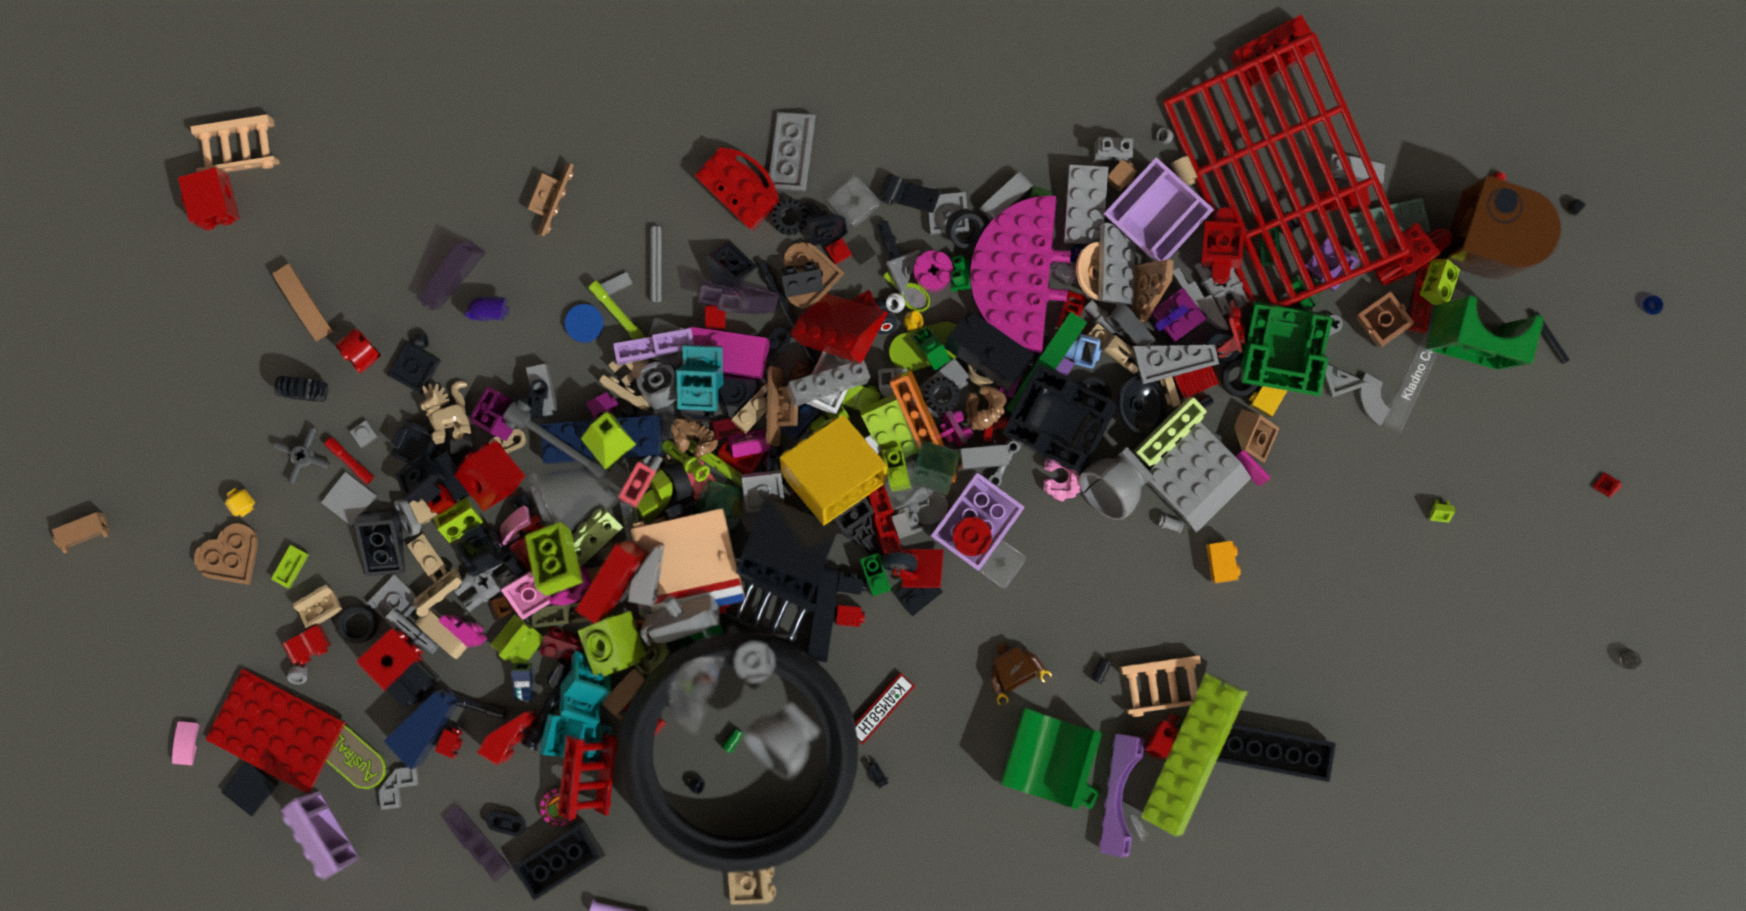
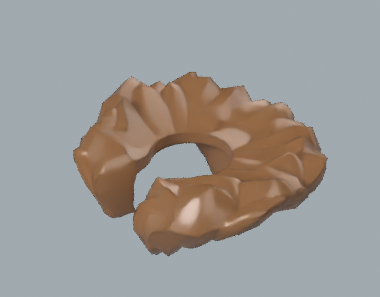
M983 386L980 389L979 393L984 395L989 402L987 410L978 411L980 398L976 393H969L967 396L965 413L966 420L971 429H989L993 423L998 421L1001 414H1004L1003 406L1006 403V397L997 388Z
M676 418L671 425L675 444L682 453L689 448V439L699 440V443L693 450V455L696 458L711 453L717 447L718 442L714 438V432L709 431L705 425L687 421L686 418Z

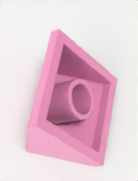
M532 570L501 588V591L522 620L550 604L548 597L536 589Z

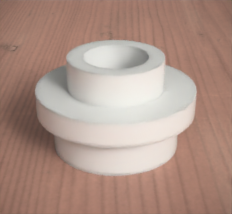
M893 293L887 297L886 307L889 311L898 313L903 310L905 301L900 294ZM894 300H897L898 306L895 305Z

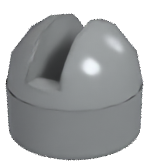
M1160 128L1157 131L1156 139L1159 143L1168 144L1173 140V132L1167 128Z

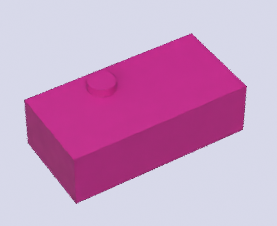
M690 327L694 345L723 346L724 374L764 379L770 341L767 338Z

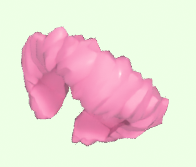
M1048 459L1044 462V470L1049 472L1058 468H1064ZM1064 468L1068 472L1067 481L1057 483L1053 479L1046 478L1043 481V490L1059 501L1074 498L1076 494L1081 492L1079 484L1081 475Z

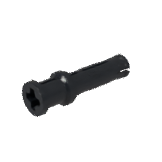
M550 691L534 725L532 724L529 727L530 731L525 741L521 743L523 746L534 751L538 750L537 746L544 734L548 714H553L560 700V695Z

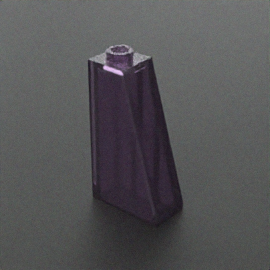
M472 241L456 242L418 299L423 302V306L429 310L441 309L486 252Z

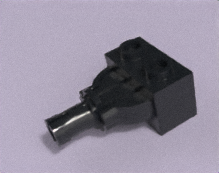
M866 497L830 521L834 525L839 526L836 534H842L846 538L851 539L856 546L862 544L869 556L881 553L872 539V535L875 532L872 529V518L870 515L874 513V510Z

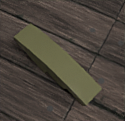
M580 603L546 606L531 615L533 628L587 622L590 620L576 611ZM612 611L611 615L609 616V618L614 617L613 611Z

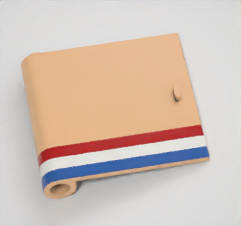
M723 508L650 525L645 524L644 521L633 523V527L630 528L633 543L648 553L640 569L655 547L659 544H665L657 602L650 606L651 613L666 609L663 601L670 595L676 599L678 604L708 598L709 596L714 597L718 606L746 600L740 575L735 574L737 563Z

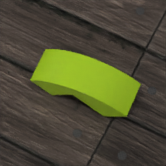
M663 470L655 474L651 481L653 489L643 495L636 508L646 524L654 520L665 509L672 495V483Z

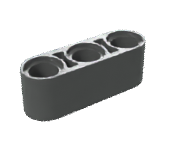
M1119 304L1107 317L1109 325L1131 347L1155 346L1157 344L1155 338L1126 305Z

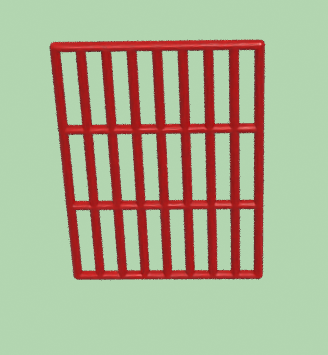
M1315 32L1305 34L1163 100L1164 108L1184 155L1189 157L1197 175L1195 180L1202 197L1214 209L1210 213L1212 220L1215 221L1217 210L1202 175L1213 170L1228 208L1234 211V222L1244 223L1220 169L1221 166L1231 162L1258 225L1250 230H1247L1246 227L1244 228L1243 243L1269 304L1289 306L1409 254V248ZM1309 41L1313 46L1338 106L1329 110L1325 108L1299 47ZM1292 50L1319 112L1318 115L1309 119L1281 57V54ZM1272 58L1276 63L1301 121L1289 127L1262 64ZM1255 67L1282 128V131L1271 135L1244 73V71ZM1237 75L1264 137V139L1255 143L1250 138L1226 82V79ZM1218 83L1246 146L1237 151L1233 149L1208 90L1209 87ZM1201 92L1227 152V155L1220 159H1216L1190 98L1191 95ZM1181 100L1185 104L1209 161L1208 164L1200 168L1196 163L1172 104ZM1339 113L1344 118L1369 178L1357 182L1330 117ZM1321 121L1324 123L1350 186L1341 190L1336 185L1312 129V125ZM1303 129L1332 193L1321 199L1293 136L1294 133ZM1283 138H1286L1313 201L1305 206H1301L1274 143ZM1265 146L1270 151L1294 207L1293 211L1284 215L1256 150ZM1249 154L1276 216L1275 219L1266 223L1238 160ZM1370 185L1375 190L1400 250L1388 254L1361 189ZM1352 193L1355 195L1381 258L1372 262L1367 257L1342 197ZM1335 201L1362 263V266L1353 270L1350 269L1324 208V205ZM1315 209L1344 273L1335 278L1331 276L1305 215ZM1297 217L1325 282L1316 286L1313 285L1287 224V221ZM1278 225L1282 230L1306 286V290L1297 294L1293 289L1269 233V229ZM1260 233L1288 295V298L1278 302L1250 239ZM1235 268L1234 271L1240 282L1243 283L1242 289L1250 301L1248 305L1251 307L1252 300L1255 301L1242 268Z

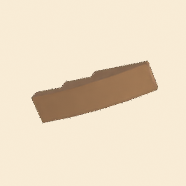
M290 263L272 273L293 309L316 342L333 332V329L322 315V311L311 297V293Z

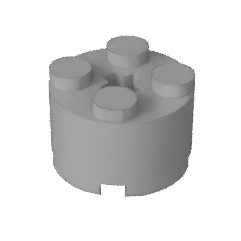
M654 362L641 370V375L637 378V386L650 406L654 409H659L677 401V376L670 365Z

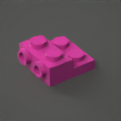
M456 614L455 616L443 615L439 620L445 628L467 647L481 646L488 638L483 632L484 628L476 621L475 623L464 622Z

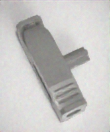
M671 595L667 596V599L663 601L666 609L645 615L641 636L648 646L653 644V642L665 643L698 633L719 624V606L713 596L691 600L682 604H678ZM647 632H648V633L650 634V636H651L650 639H649V638L647 637V635H646Z

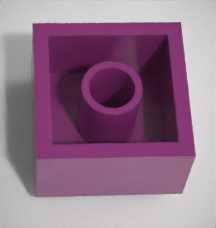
M1184 288L1158 305L1150 315L1154 322L1158 323L1169 315L1168 311L1176 305L1180 308L1185 304L1189 311L1161 330L1171 344L1206 320V317Z

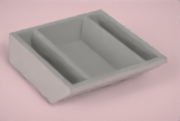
M1201 422L1196 425L1194 424L1189 429L1190 432L1185 437L1180 438L1176 445L1169 452H1166L1156 465L1148 470L1154 477L1147 482L1196 533L1251 479L1242 463Z

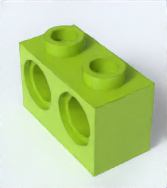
M1448 259L1431 260L1420 295L1433 305L1449 302L1460 269Z
M467 497L433 518L437 529L449 543L460 539L464 535L463 531L483 523L479 511Z

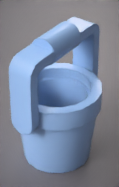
M1081 334L1064 357L1074 360L1073 363L1076 365L1094 368L1096 361L1100 357L1101 341L1098 338ZM1086 341L1096 344L1091 357L1092 363L1081 360Z

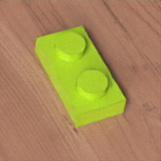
M290 545L271 580L290 589L309 554L294 545Z

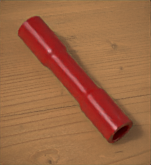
M330 437L324 443V446L336 457H339L366 485L374 479L375 476L363 465L359 464L333 437Z

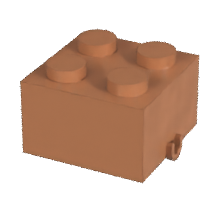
M1391 292L1380 298L1356 317L1379 349L1414 324V321L1405 311L1406 307L1402 303L1400 304Z

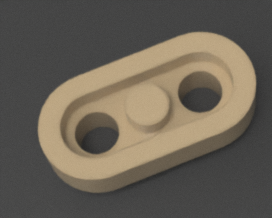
M514 429L507 441L496 436L489 441V444L497 440L507 454L522 448L526 444L527 437L523 431ZM515 436L520 437V441L518 443L514 442Z

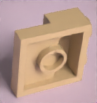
M774 867L754 872H728L731 905L759 904L773 901V897L776 895V888L772 885L771 877L774 875Z

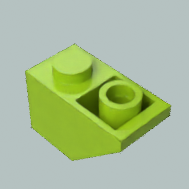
M902 446L882 450L892 492L912 488Z

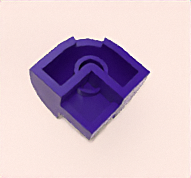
M495 296L477 297L469 303L465 317L469 320L489 322V319L504 321L505 316H509L510 309L506 306L507 298Z

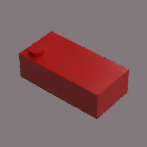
M630 540L616 544L576 608V611L594 624L609 618L648 553Z

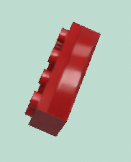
M720 147L694 175L753 231L775 209V205H778L780 201L776 185L768 171L757 160L741 151ZM738 156L748 159L762 171L769 183L768 188L764 187L761 179L751 168L737 161Z

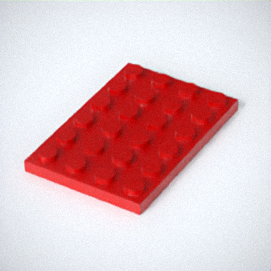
M242 669L205 740L309 794L346 722L260 676Z

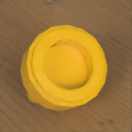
M911 311L905 315L904 326L908 331L922 328L923 317L919 311Z

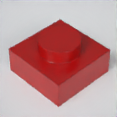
M842 238L826 247V251L835 265L852 256L851 251Z

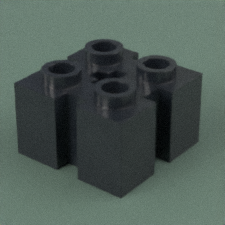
M424 660L415 661L386 691L402 707L416 705L423 699V692L432 690L438 684L436 680L440 676Z

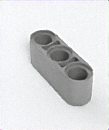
M1018 172L985 202L980 210L992 221L1005 209L1018 202L1033 185L1021 172Z

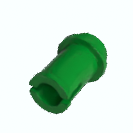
M733 728L726 741L722 742L721 748L730 754L732 751L735 752V747L744 734L738 729Z

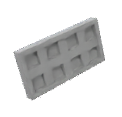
M1069 165L1063 243L1091 244L1100 242V224L1104 223L1105 219L1103 214L1105 213L1108 167Z
M1102 223L1100 224L1098 301L1134 305L1135 243L1114 224Z

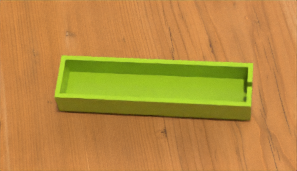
M1205 674L1141 818L1174 836L1183 835L1248 691L1228 683V681L1214 674Z

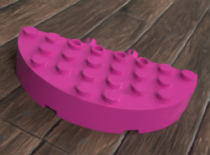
M1040 196L1026 199L1001 212L990 222L980 236L971 262L970 278L973 296L984 320L1030 352L1043 354L1047 302L1049 300L1067 301V289H1052L1049 286L1051 263L1053 261L1070 263L1071 251L1054 250L1052 248L1056 196Z

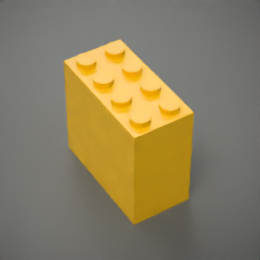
M844 414L839 418L832 419L829 425L823 429H817L811 437L801 440L796 447L786 450L780 457L781 475L823 526L887 482L886 463Z

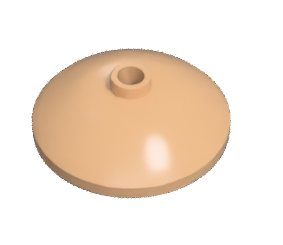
M1100 242L1091 243L1084 247L1076 262V275L1082 290L1098 300Z

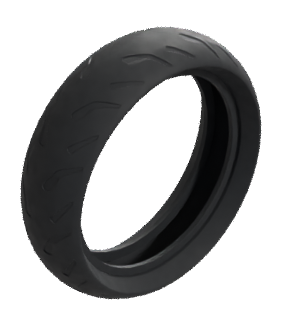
M726 633L714 635L688 644L668 656L647 676L637 690L625 716L621 732L620 767L622 780L632 808L641 823L662 846L673 854L692 864L716 871L740 873L765 870L788 862L806 852L831 829L839 818L849 799L857 772L858 738L856 725L849 704L837 682L821 664L803 650L785 641L761 634ZM756 641L766 644L772 650L775 658L772 672L795 685L816 710L823 726L826 741L825 765L821 780L812 798L790 821L760 835L749 837L722 836L692 824L668 801L662 791L655 771L653 760L654 735L665 706L680 688L708 671L734 666V659L738 649L745 643Z

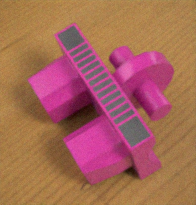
M960 410L955 412L949 411L940 417L944 423L940 425L943 431L940 434L941 438L946 437L949 443L953 441L957 448L968 442L967 440L973 436L970 427L961 430L958 423L964 420V416Z

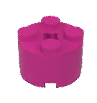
M935 250L927 251L921 254L915 262L914 280L917 285L927 292L935 293L942 291L951 281L953 266L945 253ZM930 268L938 270L936 272V275H932V273L929 272Z

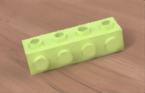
M1188 397L1133 452L1146 465H1156L1162 459L1161 456L1166 451L1169 452L1176 445L1175 442L1180 437L1183 438L1190 432L1189 428L1194 424H1198L1204 418L1203 415L1207 411L1194 397Z
M604 506L596 509L592 513L591 518L581 523L577 531L572 535L579 567H582L623 528L620 522Z

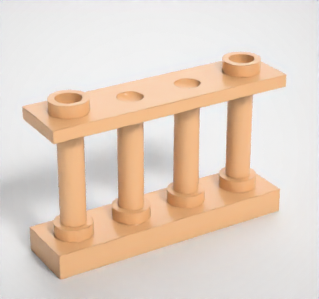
M268 114L190 126L191 134L199 138L202 143L205 167L196 168L197 172L217 167L224 173L257 167L268 169L273 168L276 164H280L277 158L270 156L267 130L268 127H274V120ZM256 129L259 131L262 158L251 159L247 133H249V130ZM237 132L240 135L243 161L232 162L228 136H230V133ZM218 135L221 139L224 164L213 165L209 139H211V136Z
M1193 655L1119 666L1120 674H1126V678L1129 680L1133 708L1126 709V713L1132 714V717L1143 716V712L1189 705L1191 707L1198 691L1194 668H1196V664H1201L1200 656ZM1184 666V669L1187 670L1191 700L1179 701L1175 675L1176 667ZM1165 669V672H1167L1171 703L1160 704L1156 681L1157 670ZM1139 672H1145V675H1148L1152 701L1150 706L1140 707L1136 680Z

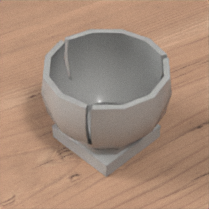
M1126 448L1114 458L1097 460L1087 466L1081 473L1079 484L1083 495L1098 512L1112 520H1123L1138 505L1141 497V487L1154 476Z
M789 703L777 714L762 716L752 723L744 733V740L754 755L771 771L773 770L774 773L783 778H792L800 771L807 759L809 741L815 738L820 731L792 703Z

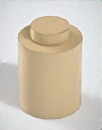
M1188 156L1182 157L1170 164L1174 174L1186 185L1190 186L1195 183L1197 175Z

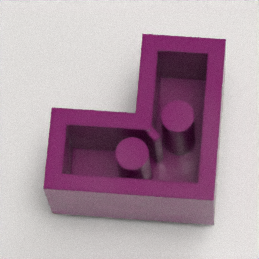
M487 386L469 421L507 441L513 430L504 424L506 420L503 416L513 403V400Z

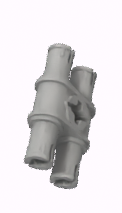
M1202 261L1201 264L1198 263L1194 266L1202 279L1201 285L1205 287L1209 295H1212L1223 317L1230 312V305L1225 298L1226 294L1232 293L1240 308L1250 303L1242 289L1243 283L1240 282L1234 271L1235 268H1231L1230 278L1224 288L1222 285L1218 286V283L1212 280L1209 267L1201 266Z
M500 565L474 577L467 571L465 577L462 578V583L454 592L460 596L471 586L476 588V593L463 601V605L467 606L466 609L471 612L482 602H489V599L499 593L501 588L518 577L512 575L509 569L498 577L494 576L493 570ZM482 577L488 578V580L486 581L487 586L481 585V583L483 582Z

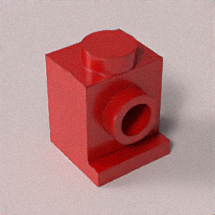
M453 726L451 729H444L435 752L451 759L456 758L458 753L455 751H458L463 743L461 739L463 735L462 730Z

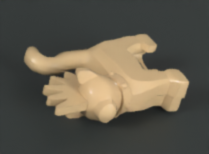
M456 381L451 386V395L454 397L456 404L444 408L443 406L450 402L449 399H446L448 394H444V387L440 391L438 384L435 385L434 390L432 385L429 384V391L425 386L422 387L426 400L421 402L420 407L426 411V416L429 417L431 426L435 431L432 433V439L435 444L444 443L446 428L454 427L453 437L455 440L463 439L464 433L471 434L469 420L465 411L464 396L459 392L460 388L467 387V383L464 381Z

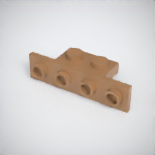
M565 164L559 180L543 173L540 174L526 208L543 217L536 235L545 236V234L550 232L552 217L558 213L559 200L564 197L567 190L565 188L566 183L573 176V164Z
M769 366V373L767 375L766 444L778 447L780 446L781 427L798 425V406L793 407L787 387H782L783 369Z

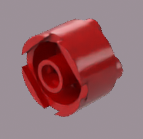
M355 327L335 345L340 351L341 356L346 361H350L360 374L382 356L377 348H373L371 342Z

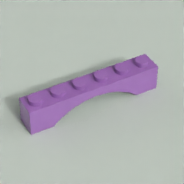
M1116 734L1113 739L1112 748L1114 751L1113 757L1110 759L1111 774L1107 780V788L1109 789L1108 796L1104 802L1106 811L1102 819L1103 834L1099 840L1100 853L1119 857L1130 856L1132 835L1124 819L1122 797L1129 773L1143 757L1144 737Z

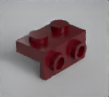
M550 626L544 635L540 654L556 660L560 658L565 659L572 665V654L575 651L582 653L583 644L578 633Z

